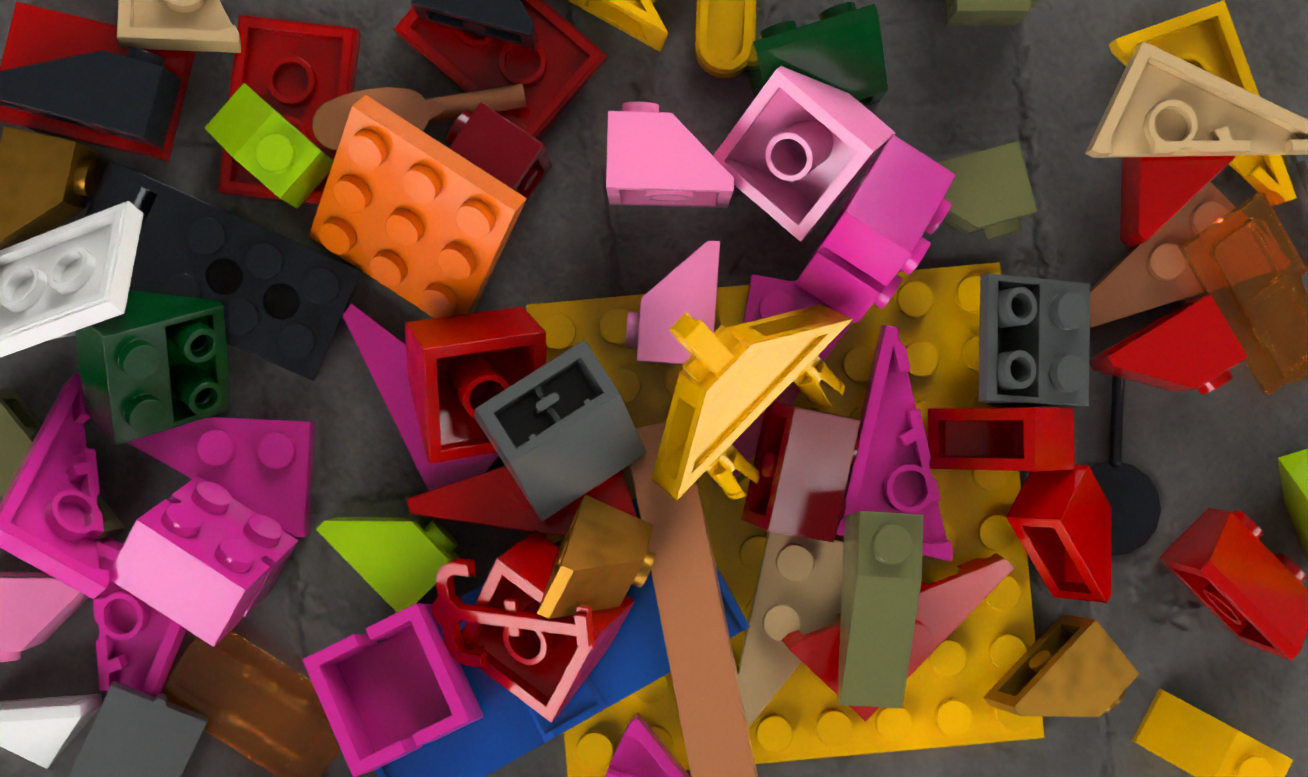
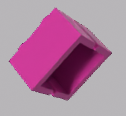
M892 134L838 212L795 284L838 312L852 318V321L855 323L861 320L872 304L883 309L903 279L897 275L899 270L901 269L910 275L930 247L931 242L922 237L924 232L932 235L949 212L952 203L946 200L944 196L956 174Z
M197 476L174 492L169 500H163L136 520L109 572V580L214 647L241 621L243 616L246 617L269 595L299 541L284 532L282 527L272 518L259 515L233 499L230 493L221 485L206 481Z
M416 603L365 628L367 634H353L302 659L353 777L377 770L423 747V744L436 741L484 717L461 663L450 655L445 645L443 628L433 617L432 604ZM377 640H385L379 644L377 642Z

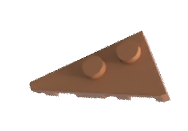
M1210 181L1147 242L1133 246L1090 288V328L1280 269L1288 260Z

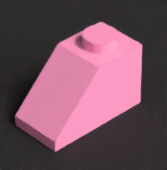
M708 240L641 298L640 313L628 312L626 348L637 349L638 363L682 366L691 357L669 331L685 312L689 313L694 319L703 321L714 333L720 241Z
M0 571V662L21 659V651L44 643L90 597L45 572Z

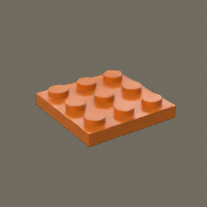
M365 94L351 107L308 237L433 318L474 313L527 198Z

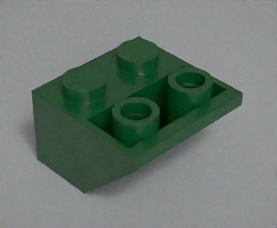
M855 2L838 4L819 14L820 21L798 28L793 20L777 23L762 30L759 33L761 39L753 41L746 73L754 98L774 71L780 66L848 92L864 106L880 102L888 91L879 15L875 4L859 9L856 8Z
M132 290L128 292L124 314L75 331L85 412L115 446L231 411L224 306L218 300Z

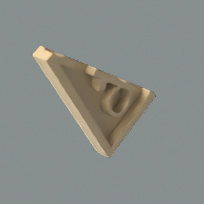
M118 0L117 39L120 48L133 47L137 49L241 53L240 34L235 24L232 25L220 0Z
M1143 41L1135 47L1085 154L1093 158L1308 155V119Z
M767 532L748 623L751 627L746 629L737 668L748 728L802 662L781 640L787 634L796 630L805 635L833 624L838 618L837 614L841 613L843 540L834 539L833 543Z

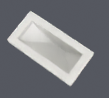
M102 694L0 701V747L48 769L98 712L103 703Z

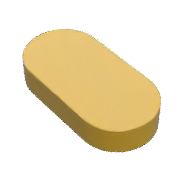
M757 0L696 1L695 55L699 65L705 72L717 78H731L741 74L746 69L752 44L755 41Z

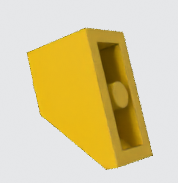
M1161 688L1158 689L1132 738L1133 742L1194 777H1285L1293 762V759Z

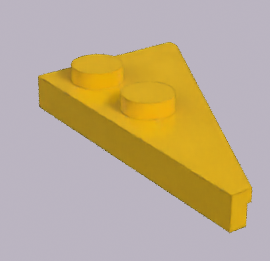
M1225 0L1116 38L1109 44L1111 53L1125 66H1127L1135 47L1144 41L1259 96ZM1281 155L1235 156L1236 158L1229 163L1272 206L1297 198Z

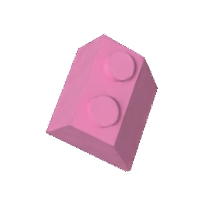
M780 66L774 71L713 156L734 177V185L801 242L827 219L878 156L892 134L895 135L896 132L850 93Z
M626 102L622 104V111H608L606 190L610 205L728 208L734 191V177L673 113L659 112V105L651 102Z

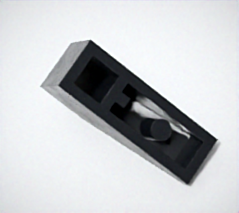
M128 47L126 56L102 50L0 71V105L163 149L182 80L163 67L165 59L154 53L133 47Z

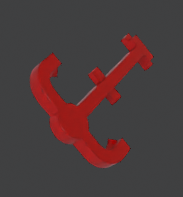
M456 558L443 565L437 572L436 587L438 599L432 604V614L437 623L443 628L445 645L450 655L463 665L482 668L488 663V656L485 645L471 649L463 642L460 622L462 621L508 627V635L520 637L523 634L522 629L576 636L577 645H580L581 648L593 650L596 647L591 605L579 604L576 607L577 613L574 615V618L563 616L548 619L537 613L520 611L518 599L506 598L504 600L505 609L464 604L461 598L455 594L454 575L467 577L472 575L475 577L474 560Z

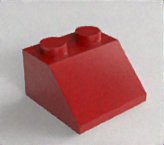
M523 306L405 322L408 380L429 463L497 453L474 418L475 408L546 364V331Z
M1208 508L1159 559L1243 643L1292 661L1301 652L1308 631V589L1302 584L1307 578L1306 574L1284 554L1278 552L1274 555L1259 540L1264 535L1261 528L1247 515L1239 510L1231 512Z
M537 530L529 534L496 559L475 605L505 609L504 600L506 598L518 599L520 611L537 613L559 546ZM625 595L620 607L592 611L596 645L593 650L581 648L580 645H577L576 636L522 629L523 634L520 637L508 635V627L466 622L461 636L463 642L471 649L485 645L488 663L479 669L552 723L609 649L635 601ZM569 615V616H564V617H572V618H574V615Z

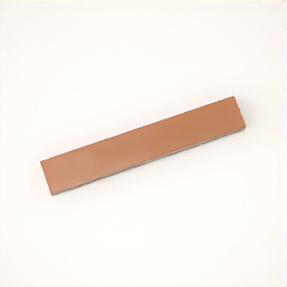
M666 422L638 427L636 430L647 454L631 463L630 466L641 520L653 525L647 550L656 553L651 574L691 777H758L699 481L697 479L677 501L654 483L651 477Z

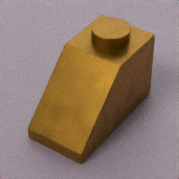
M4 126L0 142V250L54 230L85 210L88 196L90 197L94 194L99 183L100 167L96 161L97 151L75 141Z
M584 495L562 539L537 614L548 619L574 615L577 613L576 607L579 604L591 605L592 611L620 607L631 584L641 588L651 571L656 553L647 550L653 525Z
M1062 614L983 698L990 706L1019 716L1100 717L1104 712L1113 709L1122 701L1125 696V689L1140 673L1097 620Z

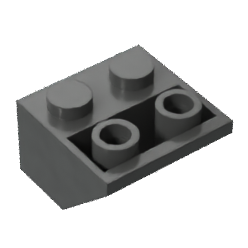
M991 273L981 274L979 401L993 407L1008 408L1089 407L1090 284Z
M585 340L475 408L474 418L541 522L647 454L619 391Z

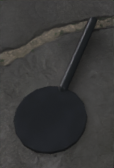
M1112 376L1109 461L1095 463L1090 466L1111 506L1112 556L1131 553L1146 544L1157 529L1161 513L1158 491L1150 478L1134 465L1121 462L1125 379L1117 376Z

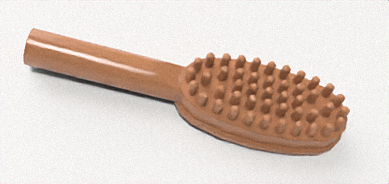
M523 83L424 99L420 93L411 89L393 87L365 89L339 96L321 105L313 117L312 129L316 139L323 146L331 150H337L351 107L365 94L422 131L426 129L428 123L457 119L464 111L473 114L480 102H483L496 112L524 108L527 105Z

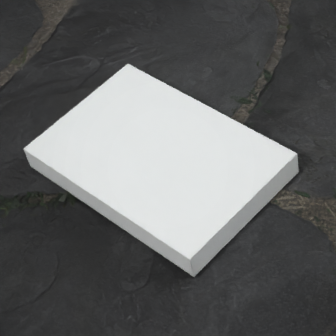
M130 201L123 202L0 250V357L125 313L143 212Z

